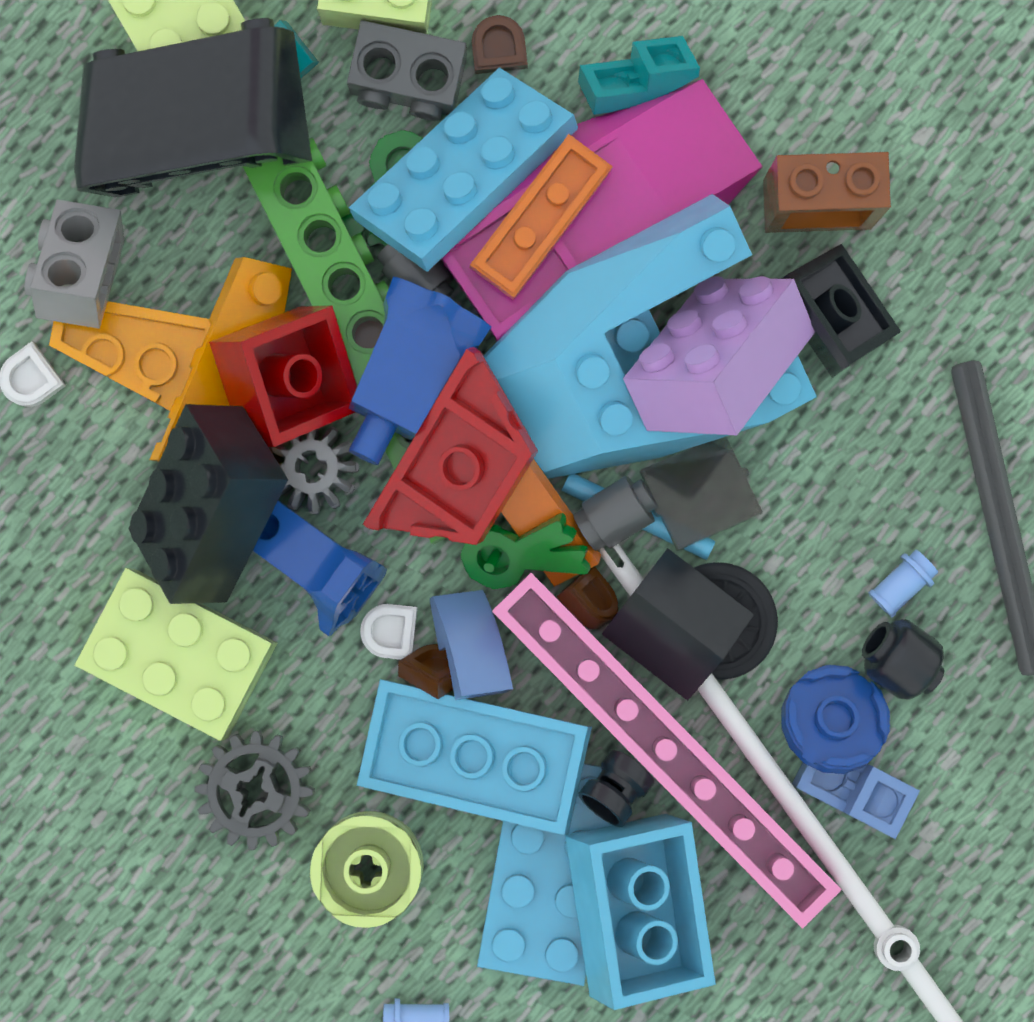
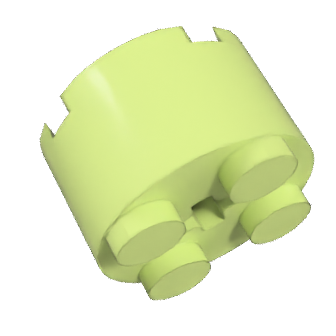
M377 811L357 812L335 823L319 841L311 860V885L322 905L342 923L362 928L377 927L399 916L413 901L423 876V854L419 842L410 827L399 819ZM364 855L372 856L373 864L382 867V871L376 872L372 881H365L363 872L354 870V865L360 864Z

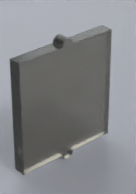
M727 437L689 448L645 467L639 472L658 504V507L653 509V514L656 517H661L677 551L763 513L748 483L749 471L747 468H741Z

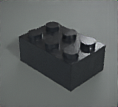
M185 404L176 426L170 432L168 443L161 459L150 476L149 485L138 509L131 517L128 528L131 537L138 545L151 569L154 579L159 583L170 604L225 603L228 601L288 481L287 476L243 406Z

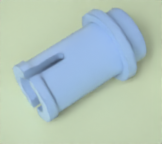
M917 549L909 556L906 553L902 554L900 557L903 562L876 588L868 592L870 597L891 618L925 585L931 588L934 585L932 578L939 573L933 564Z
M394 998V1004H383V1022H449V1003L400 1004V998Z

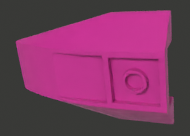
M703 79L684 85L669 94L634 107L609 112L577 124L578 129L571 136L612 165V171L514 300L470 268V264L555 151L441 259L481 319L492 326L489 331L496 342L567 270L711 194L729 205L762 169L763 166Z

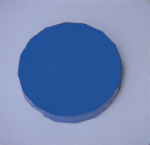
M825 665L808 671L789 689L781 707V729L789 748L804 764L823 773L846 774L863 768L881 751L890 732V710L882 691L872 681L869 683L864 677L858 675L860 672L848 666Z

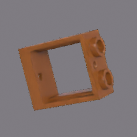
M889 152L777 155L763 180L765 233L871 230L891 208ZM830 162L836 163L839 166V172L830 174L826 169L827 164Z

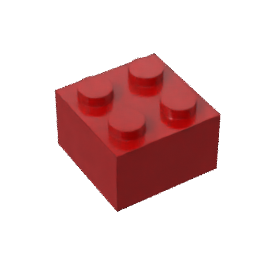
M332 305L299 306L209 342L229 406L244 407L268 447H276L356 413L348 408L357 389V384Z

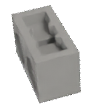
M56 200L51 220L43 219L40 226L38 249L41 253L38 263L29 264L25 277V294L32 296L36 318L100 329L124 245L121 210ZM64 284H73L71 286L61 287V285Z

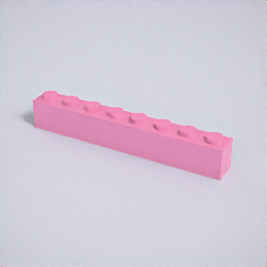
M532 573L492 610L519 640L802 929L842 890Z

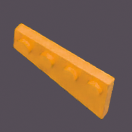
M247 257L234 259L209 318L211 325L202 347H198L189 365V368L192 369L181 396L176 397L167 417L171 420L162 441L156 443L149 460L160 461L167 446L170 432L176 426L185 404L229 406L209 342L284 313L292 268Z

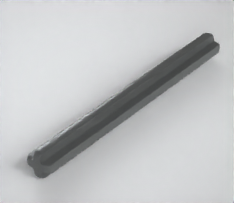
M976 360L956 364L951 369L953 383L1019 670L1022 675L1032 676L1034 675V589L982 364Z

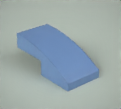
M477 590L432 596L430 598V605L439 651L446 650L455 700L502 694L512 690L513 686L504 647L484 591Z
M802 763L792 782V785L797 789L896 839L920 792V790L869 764L846 774L823 773Z

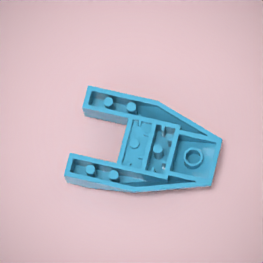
M711 194L567 270L483 355L538 449L534 460L548 479L657 459L729 436L647 431L623 380L624 376L638 361L640 354L660 334L649 309L752 255L731 207L715 195ZM798 355L741 431L769 423L817 397Z

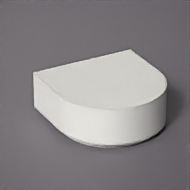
M32 341L8 358L0 370V387L3 394L10 401L25 407L42 404L66 386L37 345Z
M383 604L371 609L363 618L360 628L361 639L365 647L372 654L382 658L401 660L412 653L418 607Z

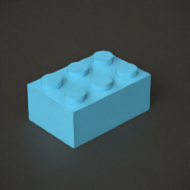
M661 814L626 822L623 827L612 825L565 836L589 996L613 1010L716 985L692 822L668 814Z

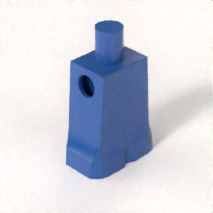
M394 276L383 303L385 313L383 329L348 408L365 417L348 451L373 465H379L395 432L411 441L413 440L466 349L471 347L477 349L492 327L478 316L458 305L450 297Z
M279 500L253 549L256 554L308 592L317 608L319 629L327 636H331L339 627L349 623L358 615L387 572V569L375 560L360 552L344 548Z

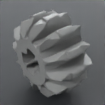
M329 427L321 441H318L319 430L316 429L306 433L307 440L302 441L300 436L290 440L294 445L290 450H287L282 445L271 448V451L277 456L285 458L284 464L279 465L287 476L288 481L281 495L295 488L288 501L289 508L297 510L307 495L309 513L317 515L321 508L319 496L324 495L327 503L333 509H337L341 504L332 490L338 486L346 493L352 494L354 492L355 486L349 481L342 479L341 475L342 473H357L360 470V466L357 462L340 461V459L350 454L348 451L352 444L350 441L343 442L334 449H331L339 434L336 428ZM316 454L317 459L322 464L327 465V471L325 475L318 473L321 480L310 483L309 477L304 473H300V464L302 461L309 464L306 457Z

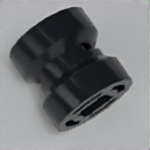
M610 750L601 762L602 772L596 779L588 780L578 794L581 801L597 816L614 826L623 827L632 815L631 805L637 798L646 796L654 785V779L642 765L630 756L617 750Z

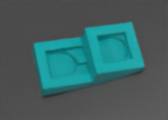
M683 36L634 41L632 43L630 59L580 65L578 83L593 114L596 115L631 108L669 94L699 77L700 66Z

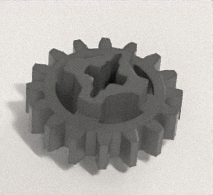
M261 730L252 732L249 744H245L239 733L230 736L232 750L228 751L226 748L216 745L211 750L218 762L216 764L202 763L199 767L202 773L209 776L208 782L196 785L195 792L207 795L208 802L197 810L199 814H214L216 819L209 828L211 833H215L223 827L229 830L227 837L228 845H234L241 836L247 837L249 850H255L260 842V837L265 836L271 847H274L280 843L279 829L282 828L286 833L293 835L298 831V828L292 817L294 815L307 817L311 811L306 805L300 803L302 797H308L315 793L314 787L302 785L301 778L312 771L311 766L297 767L294 760L298 757L301 750L295 747L286 753L280 749L283 741V736L275 735L269 744L263 743ZM251 753L259 754L252 768L241 771L235 767L228 766L239 756ZM279 764L288 775L291 794L279 785L275 774ZM265 768L261 777L263 779L261 789L267 792L268 796L267 798L260 797L245 812L249 802L247 800L249 791L243 788L242 784L243 782L249 783L254 780ZM220 788L228 791L234 805L231 815L226 811L222 803ZM268 809L282 814L272 823L262 826H251L256 814Z

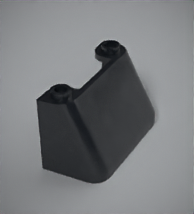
M258 18L247 20L241 23V31L125 54L123 49L100 50L92 54L93 61L83 66L74 173L78 191L109 197H122L140 193L139 188L153 187L152 182L237 166L261 167L262 163L278 160L277 157L282 158L283 165L286 166L312 161L295 35L293 31L286 28L274 27L273 19Z

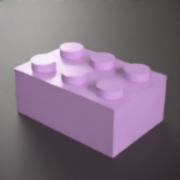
M715 276L700 282L694 288L691 296L677 313L668 320L664 329L651 345L640 354L638 361L623 378L647 431L738 435L815 333L795 280L769 279L764 276L752 279H724Z

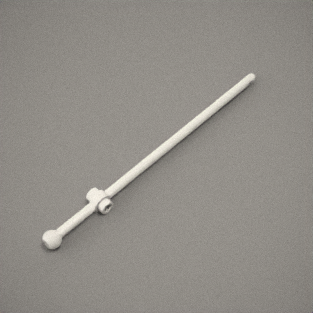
M619 544L614 546L613 549L624 563L623 567L620 568L616 566L602 547L599 549L601 557L629 596H631L644 578ZM711 673L698 688L699 693L876 937L874 952L877 959L888 969L900 971L937 1022H963L919 961L920 944L917 937L906 927L893 925ZM903 940L904 948L901 953L890 955L891 945L896 941Z

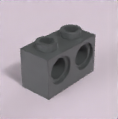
M361 20L347 79L350 94L358 96L357 102L366 107L386 110L389 107V103L410 107L409 113L415 117L430 121H440L441 114L449 115L456 108L467 59V45L465 42ZM378 58L389 59L395 64L393 73L385 79L371 78L366 73V69L373 60ZM437 69L442 71L448 79L446 84L439 90L428 91L418 84L419 77L427 70Z

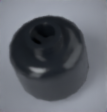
M907 619L879 624L869 634L862 648V656L865 658V673L871 680L899 699L908 700L919 696L921 693L929 694L937 688L943 679L945 672L942 667L944 659L943 646L934 637Z

